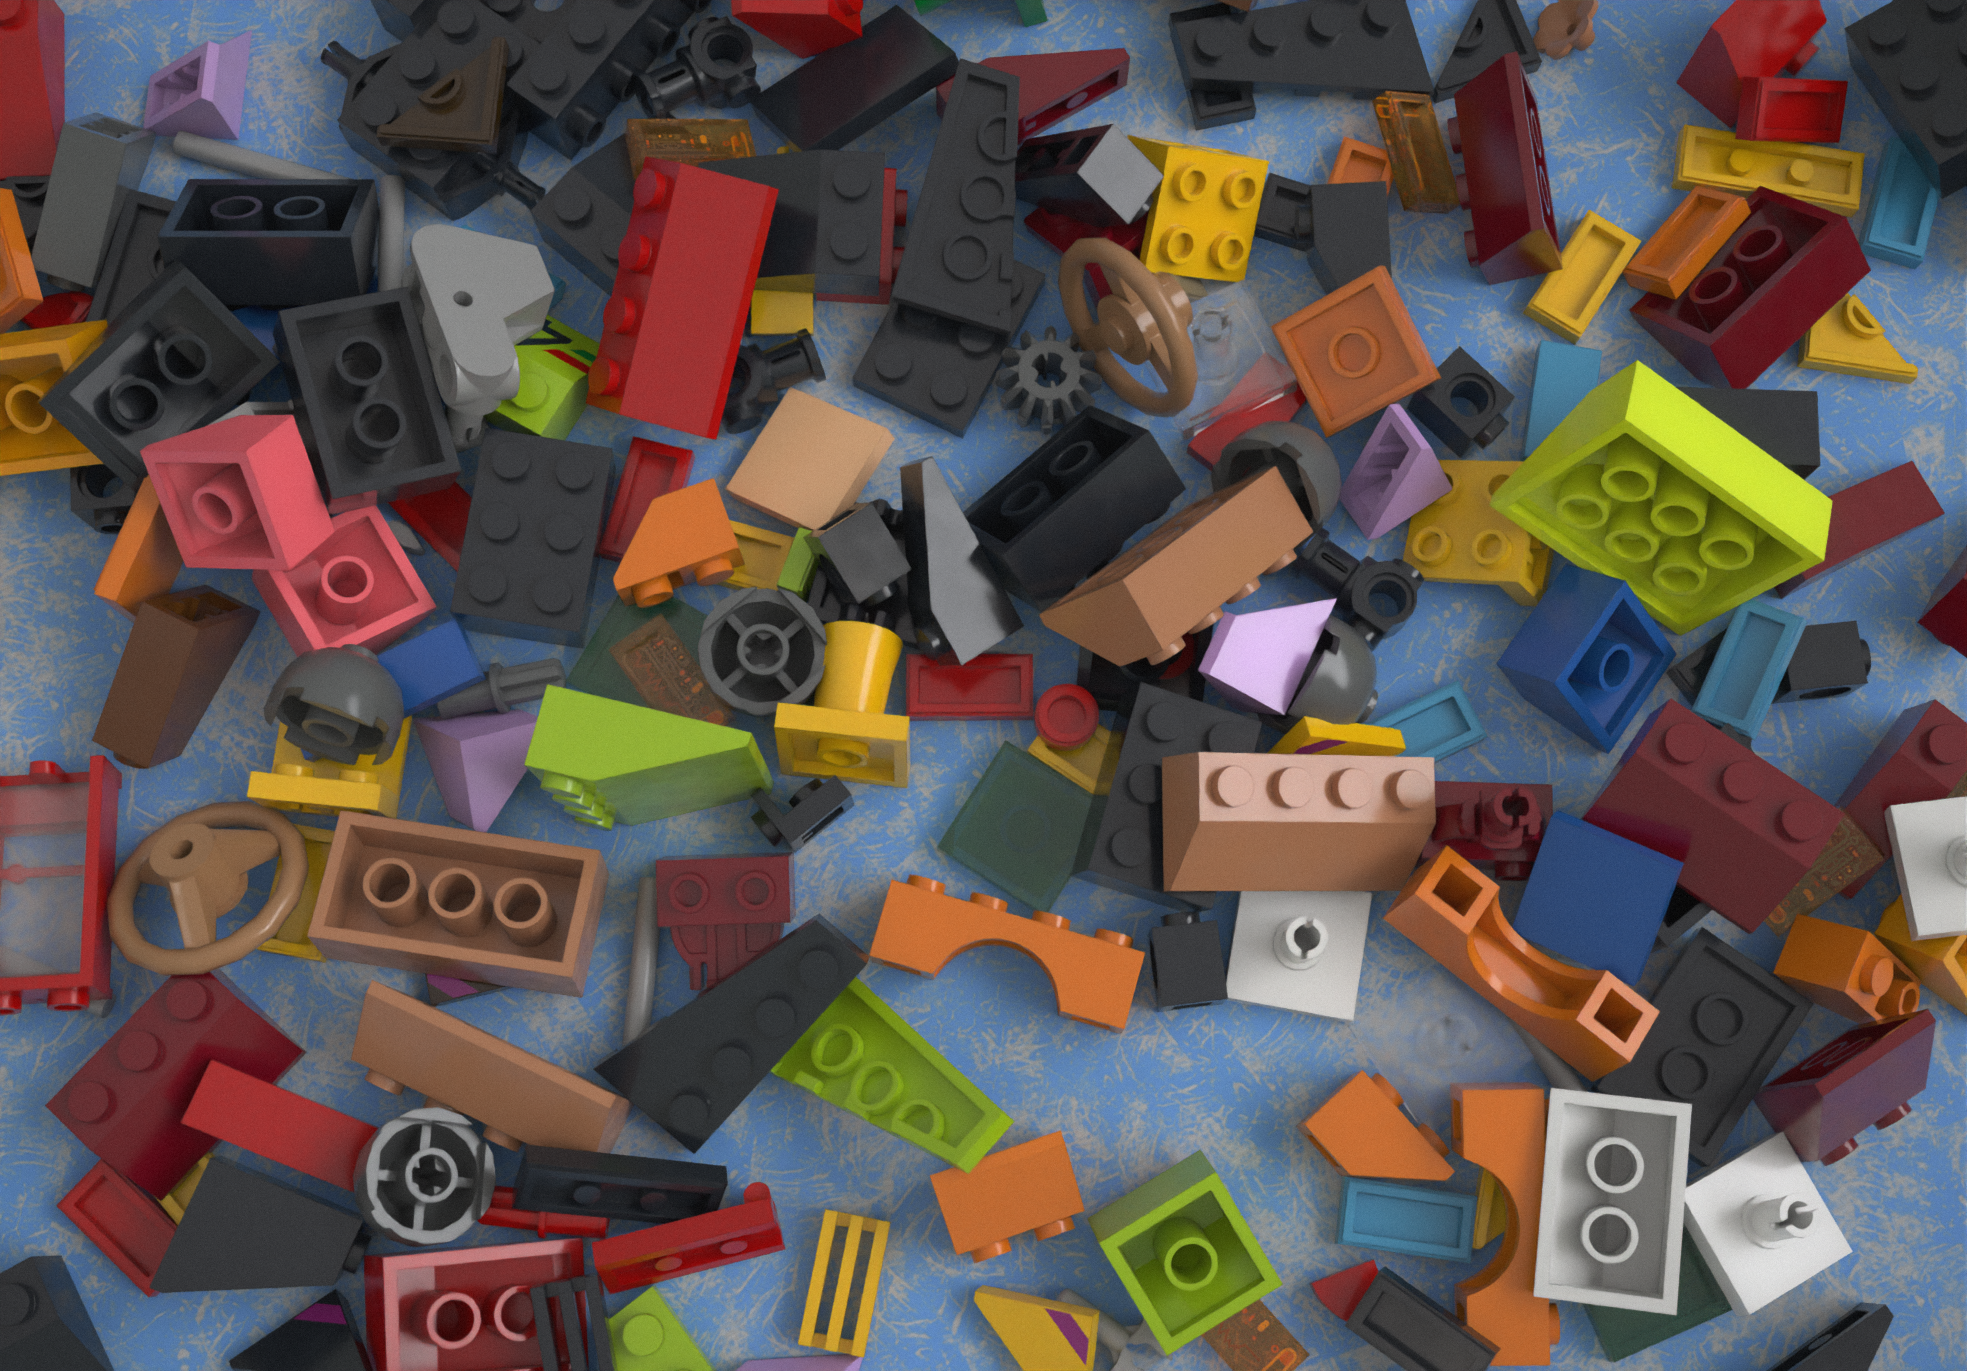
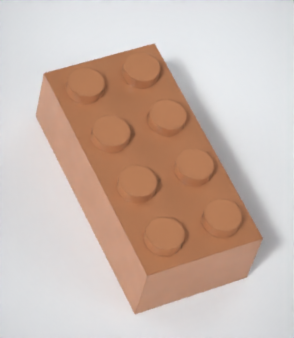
M341 810L307 937L322 955L329 959L582 998L609 872L601 851L596 849Z

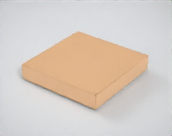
M790 387L725 489L734 499L796 528L801 527L813 531L854 505L895 438L886 427Z

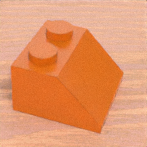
M1061 1130L987 1155L979 1161L969 1174L953 1167L930 1175L956 1255L970 1251L974 1264L1012 1251L1008 1237L1033 1229L1037 1241H1041L1075 1229L1071 1215L1085 1211Z

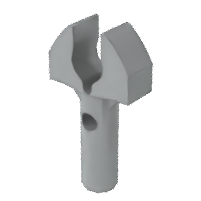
M1069 1288L1060 1292L1055 1300L1100 1310ZM1100 1310L1097 1341L1110 1349L1114 1364L1109 1371H1144L1133 1364L1131 1352L1126 1348L1127 1343H1132L1133 1345L1150 1344L1157 1352L1170 1361L1173 1360L1172 1353L1168 1356L1165 1354L1144 1317L1138 1325L1124 1326Z

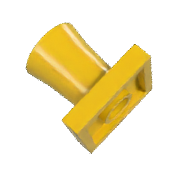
M858 621L826 623L823 625L827 640L823 662L825 668L822 679L815 689L814 706L777 703L774 731L781 774L819 779H830L836 775L840 781L907 788L910 772V717L884 714L892 677L903 648V642L894 632L870 623Z

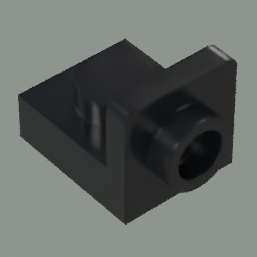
M834 775L824 784L819 778H816L802 787L789 800V804L793 809L785 815L781 813L763 789L759 787L750 795L759 809L750 818L774 847L784 840L792 851L796 853L854 806L851 793Z

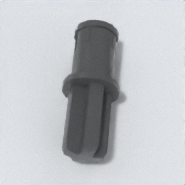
M555 658L503 668L500 663H493L490 665L489 671L483 672L486 677L485 680L438 702L437 707L440 715L445 720L452 719L455 716L495 708L502 714L508 713L511 705L543 699L547 684L566 688V674L561 661Z

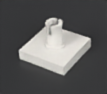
M1967 796L1890 805L1884 811L1911 941L1967 935Z
M1239 891L1225 974L1227 1000L1347 1023L1352 1022L1354 1019L1372 893L1366 891Z
M1784 1132L1767 1136L1686 1184L1683 1223L1737 1317L1754 1313L1853 1252Z

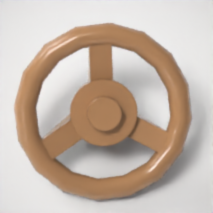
M1107 238L1077 239L1060 259L1058 286L1065 316L1073 333L1076 332L1080 337L1079 347L1082 351L1094 350L1097 360L1093 368L1124 402L1145 415L1165 418L1175 417L1190 405L1194 398L1198 379L1193 344L1187 333V327L1191 325L1193 320V311L1185 291L1172 276L1161 271L1156 273L1150 272L1130 251ZM1089 262L1099 263L1113 295H1107L1099 301L1097 307L1099 322L1095 324L1087 308L1083 288L1084 268ZM1108 347L1116 354H1119L1124 360L1134 365H1140L1149 359L1168 391L1165 393L1155 392L1135 380L1114 358Z
M250 801L211 803L174 817L144 838L119 868L107 899L110 939L128 962L165 976L204 974L242 960L272 938L299 904L309 872L304 835L285 814ZM248 826L257 830H235L217 828ZM281 855L283 868L273 895L253 919L228 937L216 941V919L231 911L243 898L248 887L247 871ZM141 883L164 886L170 892V903L177 914L185 949H164L148 943L136 928L133 906Z

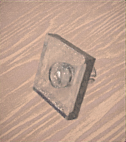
M1243 280L1190 303L1193 311V320L1191 325L1187 327V333L1193 344L1198 379L1194 398L1190 405L1175 417H1172L1184 441L1202 431L1250 412L1297 390V378ZM1148 359L1144 364L1158 391L1162 393L1167 392V388Z
M1439 962L1433 964L1347 1026L1384 1078L1400 1094L1404 1100L1403 1104L1418 1125L1424 1123L1433 1131L1451 1118L1450 1083L1501 1082L1534 1058V1055L1503 1013Z

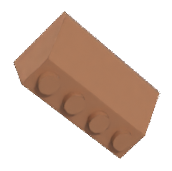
M1273 466L1190 503L1040 613L1039 616L1046 627L1120 667L1145 657L1150 665H1155L1175 655L1186 646L1181 637L1186 632H1189V634L1197 633L1221 619L1224 613L1220 606L1224 602L1227 605L1235 603L1256 591L1261 586L1257 578L1261 573L1263 576L1272 574L1294 561L1297 555L1293 548L1311 535L1313 530L1276 466Z
M1195 752L1162 757L1164 891H1401L1436 824L1434 757Z
M374 980L371 981L366 991L351 1060L369 1068L364 1080L398 1096H401L405 1086L425 1094L428 1098L423 1108L439 1107L462 1116L466 1114L487 1124L482 1134L483 1137L515 1152H519L522 1143L525 1142L535 1146L611 1153L634 1106V1103L629 1099L402 991Z

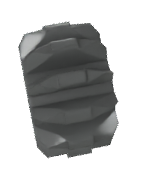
M1052 325L1045 329L1044 341L1040 342L1037 341L1033 334L1025 330L1020 337L1021 349L1005 348L1002 353V361L1006 367L996 372V386L1006 390L1000 399L1002 408L1004 410L1020 408L1017 415V424L1021 428L1029 425L1035 417L1041 419L1040 428L1041 432L1045 435L1052 432L1053 419L1059 418L1063 426H1065L1077 416L1076 411L1082 412L1089 405L1095 407V399L1090 393L1100 390L1102 376L1091 371L1096 365L1097 360L1094 350L1077 352L1080 337L1076 332L1067 336L1063 343L1056 341L1057 332ZM1047 373L1054 374L1059 377V385L1056 386L1054 381L1051 380L1050 387H1043L1038 384V376L1042 375L1043 380H1047Z

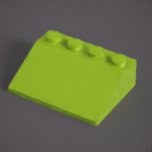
M549 684L546 686L524 764L541 781L540 788L553 793L552 800L564 804V812L575 815L574 822L604 831H612L614 822L633 826L752 799L750 795L759 787L767 795H770L774 785V780L751 732Z

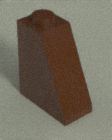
M208 585L142 601L92 741L113 751V757L120 763L138 769H149L181 756L255 626L260 611Z

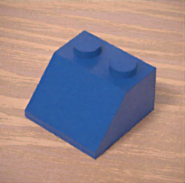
M1565 564L1496 664L1526 701L1597 750L1609 754L1677 653L1625 580Z

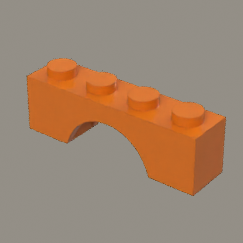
M1445 846L1413 872L1384 915V920L1591 1082L1631 1062L1660 1013L1658 1009L1607 970H1587L1569 966L1552 959L1531 946L1511 927L1504 917L1498 899L1500 886L1450 847Z
M910 874L906 884L891 880L869 953L871 962L934 980L951 960L968 950L983 946L1011 948L1028 956L1044 971L1055 993L1058 1016L1118 1034L1123 1032L1145 952L1132 949L1133 938L1100 928L1096 929L1094 937L1069 931L1070 920L1043 911L1034 910L1031 919L1006 913L1009 903L981 893L972 892L969 902L944 895L945 884L918 875Z
M1530 1082L1450 1083L1451 1150L1462 1158L1484 1167L1489 1172L1501 1191L1506 1211L1504 1236L1494 1257L1482 1270L1454 1284L1455 1316L1501 1348L1490 1366L1550 1365V1345H1558L1560 1340L1559 1312L1555 1303H1549V1298L1533 1296L1549 1099H1544L1543 1088Z

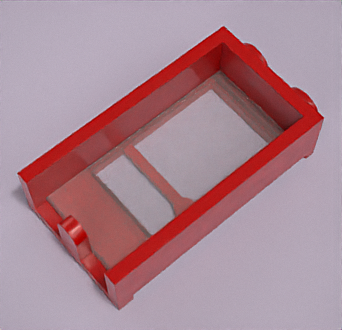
M104 755L90 756L89 772L66 773L55 762L39 760L30 762L29 775H0V1016L21 1013L22 1004L47 1003V1009L75 1012L89 1009L90 1000L112 999L113 989L110 988L112 940L110 939L107 899L115 880L119 789H122V773Z

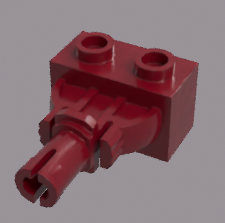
M1435 781L1436 824L1414 867H1420L1445 846H1448L1475 868L1494 870V879L1528 881L1550 818L1553 815L1552 785Z
M794 852L664 856L656 860L658 927L670 926L674 946L681 958L689 965L690 990H702L705 987L704 964H707L706 984L708 988L718 980H724L748 964L751 958L783 937L784 923H791L796 917Z

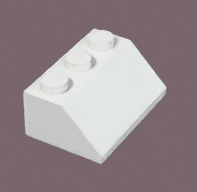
M1550 1088L1534 1297L1669 1315L1677 1314L1692 1104Z

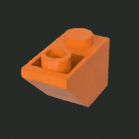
M714 478L652 500L613 577L616 591L625 607L634 603L640 608L658 605L669 600L674 595V589L697 582L699 586L720 583L734 574L733 568L745 564Z
M1801 914L1796 915L1773 972L1784 983L1811 1002L1859 1024L1916 1012L1920 1000L1919 987L1922 981L1874 935L1867 930Z
M1363 1070L1353 1073L1296 1126L1340 1176L1436 1182L1446 1181L1455 1172L1444 1159L1450 1153L1445 1143L1426 1124L1421 1123L1417 1128L1413 1126L1398 1109L1404 1103V1100L1396 1089L1378 1073H1375L1371 1078Z

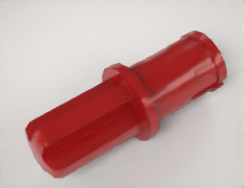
M495 1185L489 1208L481 1219L477 1220L483 1225L538 1231V1238L546 1239L548 1233L604 1240L608 1236L611 1218L513 1209V1187Z

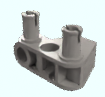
M431 224L423 226L414 233L410 244V255L413 263L404 271L401 279V288L407 286L409 288L440 395L446 403L444 412L453 443L463 445L466 429L469 428L466 439L468 444L478 439L483 416L497 409L502 400L513 399L518 394L520 370L514 345L542 330L555 289L537 245L445 224Z

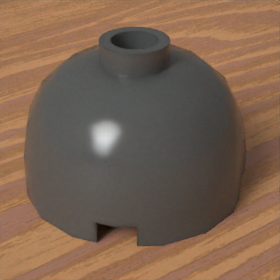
M1267 421L1252 426L1231 440L1221 450L1220 460L1213 465L1211 473L1213 493L1273 466L1277 467L1313 530L1311 535L1294 548L1302 547L1336 511L1342 484L1339 463L1330 446L1316 432L1299 423Z
M757 587L742 588L720 600L704 620L698 644L701 675L713 696L734 712L756 718L776 716L778 702L801 705L806 702L820 683L825 665L823 666L825 645H827L825 629L814 609L793 592L778 589V591L768 588L757 589Z
M1330 614L1285 715L1257 713L1259 721L1282 734H1287L1304 716L1318 718L1338 725L1361 724L1366 721L1376 706L1378 692L1374 689L1377 676L1375 657L1363 636L1350 625Z
M345 644L341 648H321L304 652L282 671L273 685L263 708L264 717L270 726H272L275 717H277L288 726L284 739L294 746L318 757L342 764L355 765L359 754H376L372 765H380L391 758L400 736L404 718L402 691L389 671L378 663L379 659L372 651L354 644Z
M434 1107L410 1110L381 1125L360 1150L353 1173L355 1202L366 1223L386 1240L410 1247H423L450 1242L469 1230L475 1220L481 1219L490 1206L496 1184L493 1153L487 1142L481 1144L477 1134L468 1127L473 1124L460 1114Z

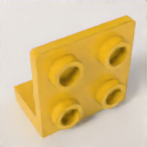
M1128 135L1127 138L1164 175L1152 193L1153 203L1149 208L1139 261L1153 273L1161 271L1179 276L1242 282L1246 275L1269 161L1229 150Z
M1438 460L1452 490L1411 516L1403 561L1415 567L1423 575L1424 581L1499 585L1520 606H1537L1547 591L1554 549L1489 506L1492 495L1524 461Z
M412 715L403 719L400 736L391 758L380 765H372L376 754H359L355 765L342 764L325 758L315 762L305 760L301 749L284 739L288 726L280 721L272 772L251 771L247 797L263 807L276 811L339 817L342 810L397 819Z

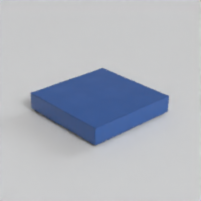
M1558 810L1550 818L1512 928L1525 939L1595 970H1607L1620 981L1634 987L1641 979L1684 863Z

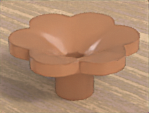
M1558 0L1557 3L1548 5L1538 18L1540 29L1533 37L1537 51L1542 54L1546 53L1554 60H1559L1565 57L1572 47L1579 51L1587 49L1595 38V32L1592 30V18L1597 12L1598 1Z

